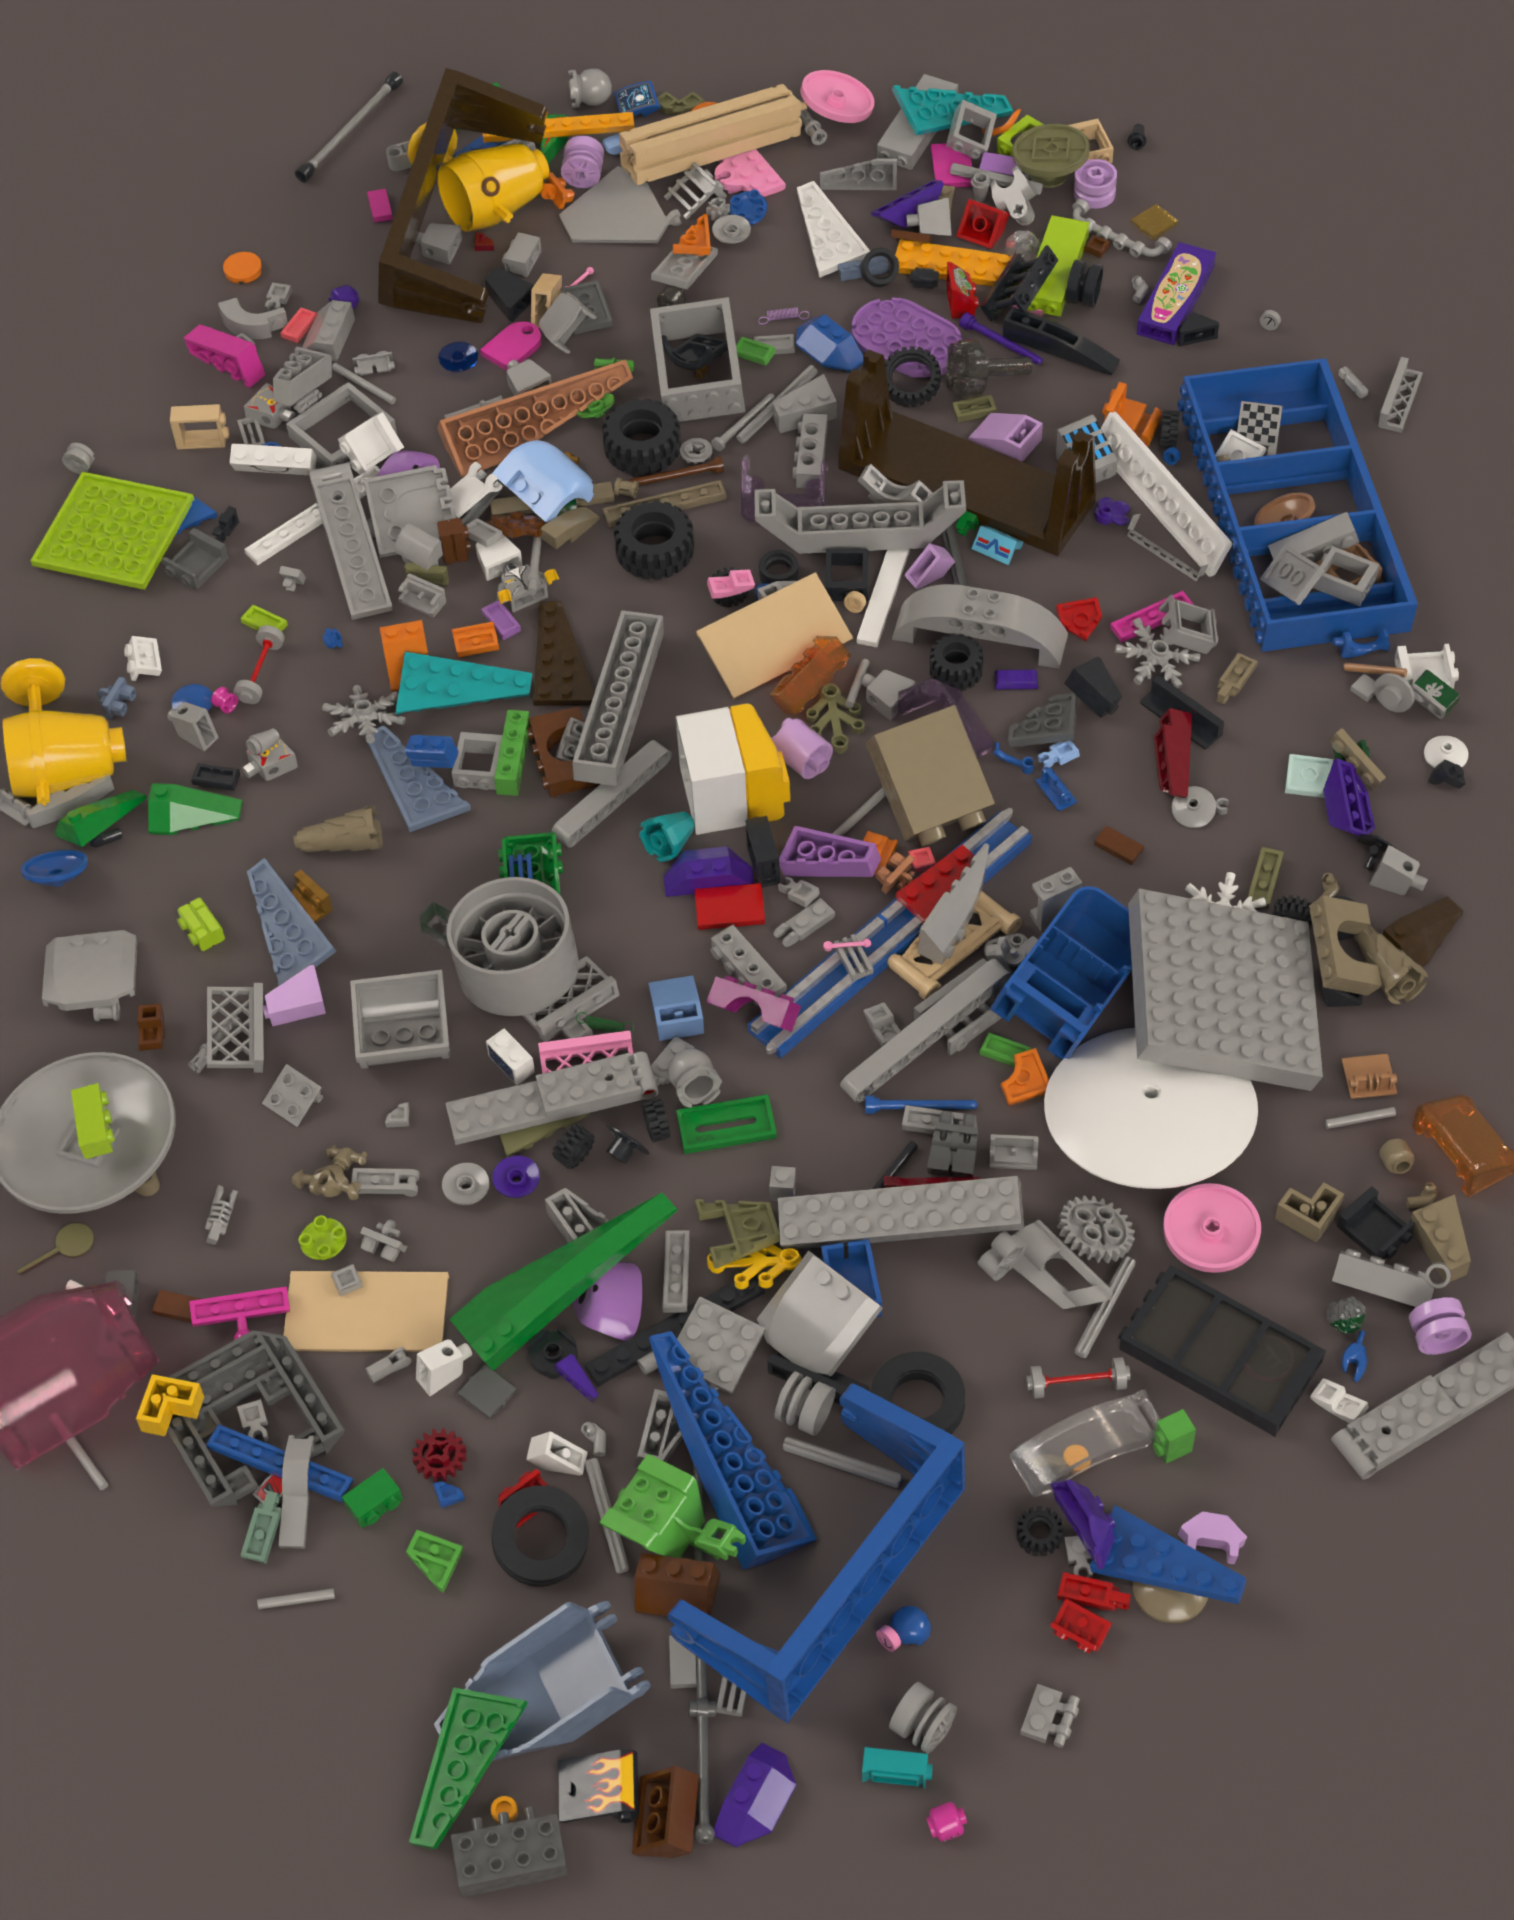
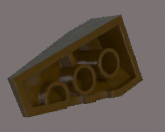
M1447 896L1399 918L1383 930V936L1396 948L1402 950L1415 963L1423 967L1430 962L1437 948L1441 946L1448 932L1452 930L1463 914V910Z

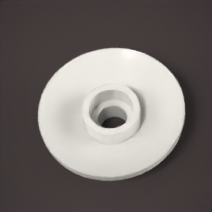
M1437 736L1427 742L1424 749V757L1433 768L1445 759L1463 767L1468 760V749L1462 741L1455 737Z

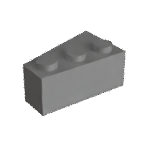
M824 374L773 402V420L779 433L798 429L799 421L802 422L803 413L828 414V421L837 419V401Z
M654 1390L634 1467L637 1469L647 1454L667 1462L683 1439L665 1391Z

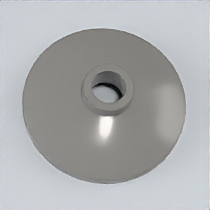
M738 215L720 217L712 226L714 237L720 242L727 244L742 242L751 232L749 221Z
M1197 786L1188 787V796L1186 798L1174 797L1172 813L1175 820L1182 826L1200 828L1207 825L1215 816L1216 801L1208 790ZM1197 802L1198 805L1195 807H1191L1190 803Z
M460 1163L451 1167L445 1173L442 1180L444 1195L448 1200L458 1205H470L480 1201L489 1189L488 1174L481 1166L474 1163Z

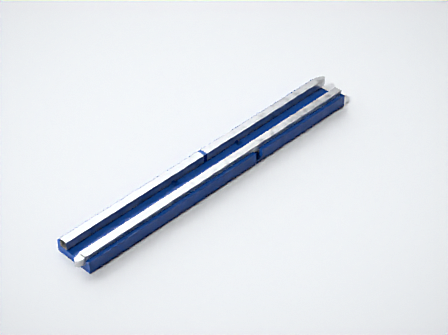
M1012 808L1005 809L1002 812L998 811L955 848L957 849L963 844L970 852L976 855L985 843L989 845L983 885L1032 843V835L1029 834L1028 829L1023 825L1018 829L1009 822L1013 814ZM897 899L893 900L854 933L858 941H863L864 939L871 941L869 947L862 946L873 967V974L852 981L837 951L834 950L784 993V995L794 998L793 1003L801 1006L792 1032L763 1022L762 1013L747 1024L748 1032L766 1046L767 1054L774 1053L781 1059L889 966L887 961L891 955L895 953L902 955L920 934V928L923 923ZM852 946V948H853V950H854V952H855L857 958L859 959V961H860V963H861L863 969L866 970V968H865L864 964L862 963V961H861V959H860V957H859L857 951L855 950L854 946ZM843 947V950L848 960L850 961L855 973H858L859 971L856 968L846 947Z

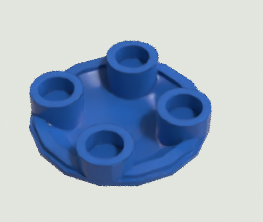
M758 190L742 192L734 195L730 200V215L742 216L749 221L750 225L761 221L766 215L767 202Z
M186 685L178 689L171 700L172 709H177L182 703L186 702L209 711L213 705L211 703L213 693L203 685Z

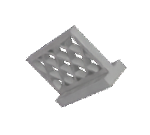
M588 956L579 960L578 972L586 965L590 968V972L577 973L572 986L568 990V997H561L555 1002L566 1003L565 1005L554 1009V1003L549 1006V1009H542L538 1012L522 1015L539 1032V1036L544 1042L560 1034V1028L575 1020L578 1013L580 1014L577 1018L583 1019L620 996L616 980L612 976L608 977ZM577 979H588L586 985H575ZM592 979L602 980L596 985H591ZM574 991H585L577 997H572ZM536 1015H547L538 1022L535 1020Z
M254 983L253 987H207V1068H253L254 1073H263V983ZM212 994H222L226 999L218 1004L212 999ZM238 995H249V999L243 1004H240L234 998ZM229 1002L237 1007L231 1014L223 1008ZM218 1011L226 1017L219 1024L212 1019V1016ZM240 1012L249 1017L243 1024L234 1018ZM229 1021L238 1027L231 1034L223 1028ZM217 1031L226 1036L220 1043L212 1038ZM241 1031L249 1036L243 1043L235 1038ZM230 1040L238 1046L231 1053L223 1047ZM218 1050L226 1056L223 1060H212V1055ZM240 1051H244L249 1056V1061H239L234 1056Z

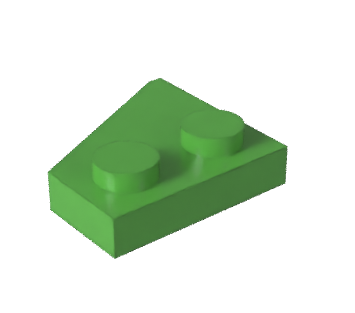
M416 1530L406 1553L440 1592L444 1593L464 1549L461 1545Z

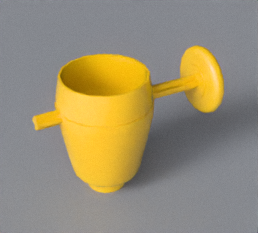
M427 122L412 134L408 143L407 155L411 165L415 159ZM454 129L443 165L438 170L437 183L442 202L455 225H460L462 231L468 232L492 227L501 221L509 223L510 219L513 218V213L540 194L543 189V180L549 177V166L540 150L534 149L531 151L529 147L522 143L466 151L453 158L452 155L457 148L458 140L456 130ZM494 177L498 180L500 190L496 196L489 197L482 192L481 184L484 178ZM493 181L487 183V190L489 192L496 190V184Z
M27 658L10 665L1 677V689L4 695L16 704L29 707L28 713L3 719L4 745L13 796L37 797V803H42V806H46L50 802V794L62 790L66 792L72 787L84 783L89 784L91 781L107 775L112 776L114 773V763L127 761L122 727L109 728L107 719L101 715L42 711V705L56 700L64 691L66 678L62 670L53 662L41 658Z

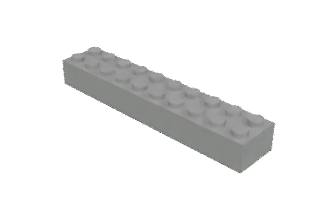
M621 610L572 762L574 780L617 786L664 635L663 616Z
M1018 1176L778 1198L780 1245L783 1249L821 1248V1246L843 1243L844 1246L848 1245V1242L869 1239L870 1243L1024 1229L1021 1182Z

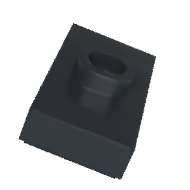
M198 763L191 781L193 785L234 791L240 777V770Z

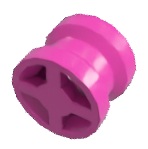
M226 687L218 688L211 697V703L216 707H220V710L226 714L236 708L239 700L238 696L230 693Z

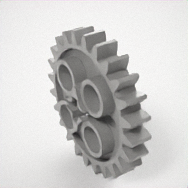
M1085 1195L1081 1200L1078 1197H1075L1073 1202L1069 1200L1067 1205L1063 1206L1057 1219L1059 1221L1057 1228L1061 1229L1059 1235L1066 1237L1064 1244L1071 1243V1251L1078 1249V1256L1086 1254L1089 1261L1092 1257H1095L1097 1263L1102 1258L1106 1263H1109L1111 1259L1117 1262L1119 1257L1124 1258L1135 1239L1133 1237L1135 1230L1130 1229L1132 1222H1126L1128 1215L1119 1214L1121 1208L1113 1209L1112 1202L1106 1205L1104 1198L1098 1202L1095 1196H1092L1091 1200H1088Z

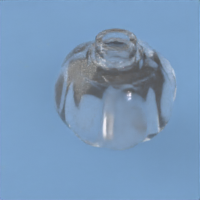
M1019 230L1007 238L1004 252L1009 256V259L1016 252V254L1020 253L1025 261L1037 258L1041 242L1033 232Z

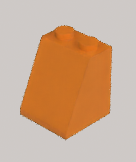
M422 620L380 627L392 692L399 691L405 652L428 655Z

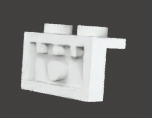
M132 636L129 644L125 645L124 650L125 657L128 658L127 672L130 673L131 681H136L139 674L160 676L162 668L157 639Z

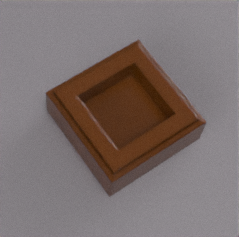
M1093 235L1084 246V252L1102 258L1110 248L1111 241Z

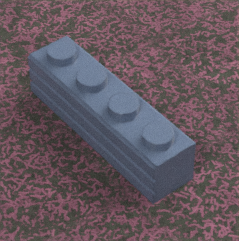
M879 256L870 260L868 268L872 276L889 273L887 258ZM862 260L838 264V273L841 281L862 278L860 270Z

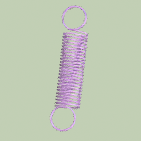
M795 307L792 309L789 318L788 315L790 313L791 308L788 309L785 318L784 315L786 313L787 308L783 310L781 318L779 317L781 315L782 309L779 310L778 316L775 319V316L778 312L777 309L774 312L773 318L771 319L774 310L770 312L769 318L767 319L768 321H772L777 319H789L790 317H800V314L797 316L798 307L796 309L794 316L793 313L795 311Z

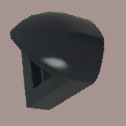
M1446 759L1433 769L1428 783L1436 785L1445 782L1458 789L1466 785L1462 767Z

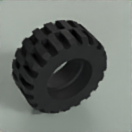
M644 398V400L633 399L632 402H623L622 406H616L603 422L602 433L606 458L609 459V462L614 467L617 466V469L622 472L627 471L630 475L635 473L639 474V476H645L647 473H650V475L656 474V471H663L667 468V465L670 466L680 453L681 436L677 415L668 406H663L659 401L655 400V402H652L650 399ZM640 433L655 435V437L645 441L628 439Z
M653 500L652 503L645 501L641 505L631 506L629 511L626 510L622 517L618 518L614 527L617 560L627 572L631 571L632 575L636 577L642 576L643 579L647 580L650 578L661 580V577L665 576L666 578L672 577L673 573L676 572L677 574L682 571L683 567H686L693 557L694 535L692 522L684 511H681L676 505L674 507L671 506V503H660V501ZM654 535L669 538L666 542L657 545H647L639 542L643 538Z

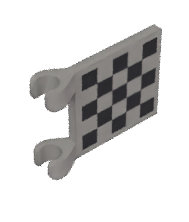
M1241 401L1237 433L1262 446H1268L1267 456L1276 455L1282 406Z

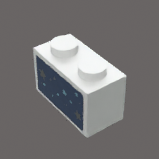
M502 1029L486 1041L489 1057L516 1085L535 1073L533 1058L505 1029Z

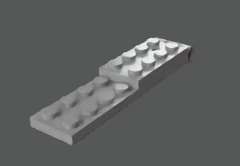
M349 462L309 471L313 493L351 619L354 620L393 611Z
M637 1052L633 1055L626 1053L536 1075V1081L450 1101L445 1104L455 1145L631 1102L653 1099L659 1092L647 1053Z
M1506 1332L1434 1377L1431 1375L1427 1376L1348 1424L1346 1428L1338 1431L1331 1438V1441L1362 1480L1371 1477L1377 1471L1513 1389L1514 1339Z

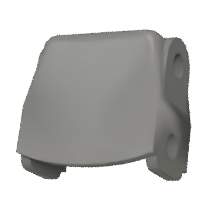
M563 292L558 295L542 316L539 325L551 343L569 354L571 351L564 345L586 315L592 319H596L597 316L569 292Z

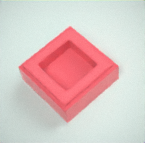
M930 846L908 851V856L912 855L915 858L911 863L914 873L926 871L936 864Z

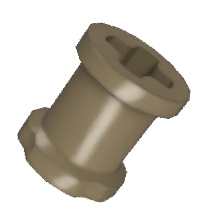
M618 477L614 486V495L630 496L631 499H636L639 490L638 481H623L622 478Z

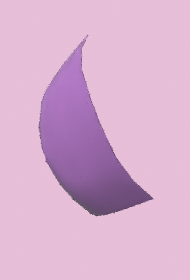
M400 450L394 452L386 460L377 477L413 470L414 465H418V468L436 465L438 469L440 464L438 459L431 454Z
M618 1262L586 1290V1296L582 1304H579L578 1297L573 1301V1306L579 1321L586 1327L627 1341L634 1337L641 1316L642 1275L639 1267L634 1263ZM593 1285L598 1286V1290L593 1292Z

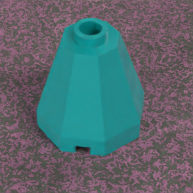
M685 811L649 818L641 823L643 830L640 831L639 837L647 853L651 856L656 854L658 856L656 859L659 862L672 860L678 856L693 833L694 820Z

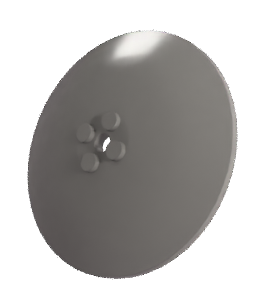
M92 1052L66 1057L38 1070L24 1080L10 1094L0 1109L1 1184L14 1198L25 1205L37 1210L59 1214L81 1213L99 1209L129 1195L152 1176L166 1157L171 1146L176 1127V1113L172 1096L166 1084L153 1069L139 1060L126 1055L107 1052ZM99 1083L102 1091L106 1090L110 1104L106 1105V1108L110 1110L112 1116V1123L109 1124V1127L114 1132L115 1142H112L113 1152L85 1159L78 1144L71 1090Z

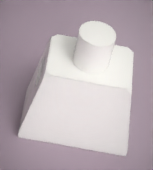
M503 535V539L488 548L479 543L475 545L477 558L487 581L504 574V567L509 563H513L516 568L522 566L521 551L505 535Z
M447 1339L417 1353L416 1380L429 1396H432L461 1376L463 1361L472 1356L470 1347L466 1343L456 1347L451 1340Z

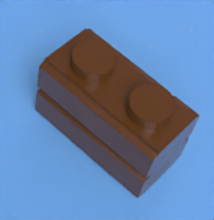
M460 518L450 519V521H439L437 528L444 563L447 565L456 561H467L468 552L471 551L470 541L465 539L469 538L467 525L463 526L462 519Z

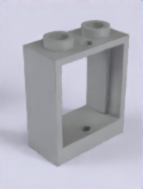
M962 100L955 109L946 146L980 161L984 152L988 151L997 114ZM962 119L985 129L982 144L959 135Z
M1332 546L1329 553H1324L1321 559L1320 567L1325 572L1313 588L1360 607L1377 580L1380 564ZM1331 564L1363 577L1358 585H1354L1326 574Z
M460 733L457 747L459 751L458 757L452 769L455 787L496 790L494 777L503 735ZM465 752L494 755L491 771L461 770Z

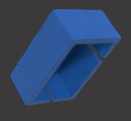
M869 1239L848 1242V1258L844 1259L843 1243L821 1246L822 1261L882 1307ZM881 1310V1312L878 1314L877 1317H881V1316H882V1310Z

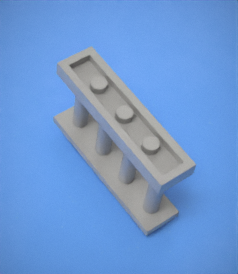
M982 958L914 1007V1021L987 961ZM1001 989L994 994L996 998L1001 992ZM984 1002L978 1007L983 1015L975 1021L967 1016L961 1021L966 1026L957 1034L951 1029L945 1034L949 1039L947 1053L952 1055L956 1051H961L968 1042L1000 1020L1001 1017L990 1010V1007Z

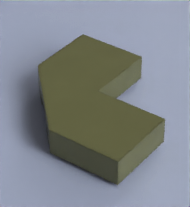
M667 91L657 97L661 107L659 110L664 114L681 115L691 112L695 106L705 102L703 98L694 92L680 100Z

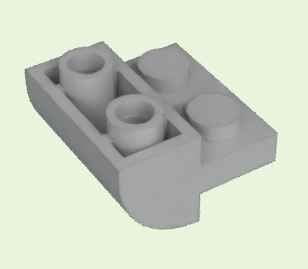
M408 523L401 530L395 543V553L402 556L404 562L415 563L426 570L432 565L439 566L438 559L443 555L441 541L436 536L427 534L421 528Z

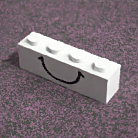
M232 444L230 465L235 471L309 475V471L316 468L317 456L309 448Z

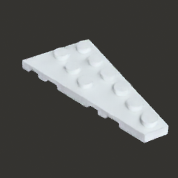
M812 181L797 187V195L819 278L837 271L838 264L863 260L870 250L818 185Z

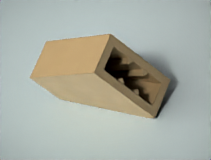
M543 273L532 288L531 323L540 328V319L561 293L562 275Z

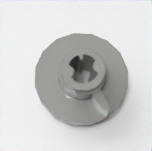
M1386 673L1376 680L1374 692L1382 706L1397 713L1410 709L1414 703V692L1405 678L1393 673Z

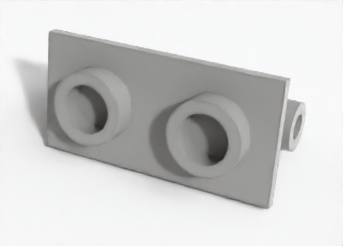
M379 351L374 355L360 354L352 358L356 375L373 374L372 367L375 366L377 373L395 369L392 352Z
M0 789V811L26 826L29 823L26 812L32 809L33 806L19 797H14L13 793L6 789Z

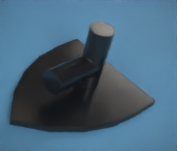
M1361 834L1358 837V842L1370 846V855L1364 866L1368 870L1374 869L1381 851L1385 852L1388 845L1394 847L1377 835Z

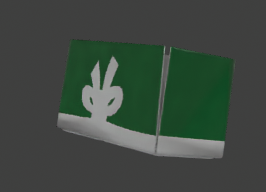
M1425 670L1411 686L1414 692V700L1440 720L1460 699V696L1457 698L1459 693L1429 670Z

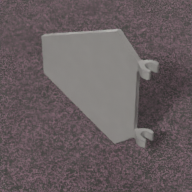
M619 166L614 168L559 214V218L572 243H658L668 225L678 226L682 224L679 218L681 214L678 209L671 211L668 216H665L648 183L645 181L643 184L637 185L632 180L631 174Z

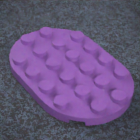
M892 297V300L880 301V299L871 301L862 306L852 320V336L859 349L864 353L870 349L883 354L884 360H888L890 354L894 355V351L897 349L901 352L902 347H906L907 350H910V346H915V350L921 347L923 351L928 350L930 355L933 354L939 362L942 375L959 362L963 353L961 333L954 324L907 299ZM907 362L895 369L912 378L931 377L929 368L919 362Z

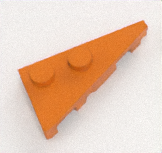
M708 214L700 216L697 219V224L695 226L692 225L686 231V234L680 237V242L673 245V254L710 255Z

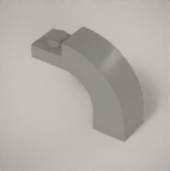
M237 298L218 303L224 325L235 335L243 333L250 339L271 338V331L284 328L288 324L284 307L265 313L253 314L243 310Z
M872 464L865 467L858 479V482L870 492L868 498L876 504L922 502L933 494L920 480L908 486L897 485L885 478Z

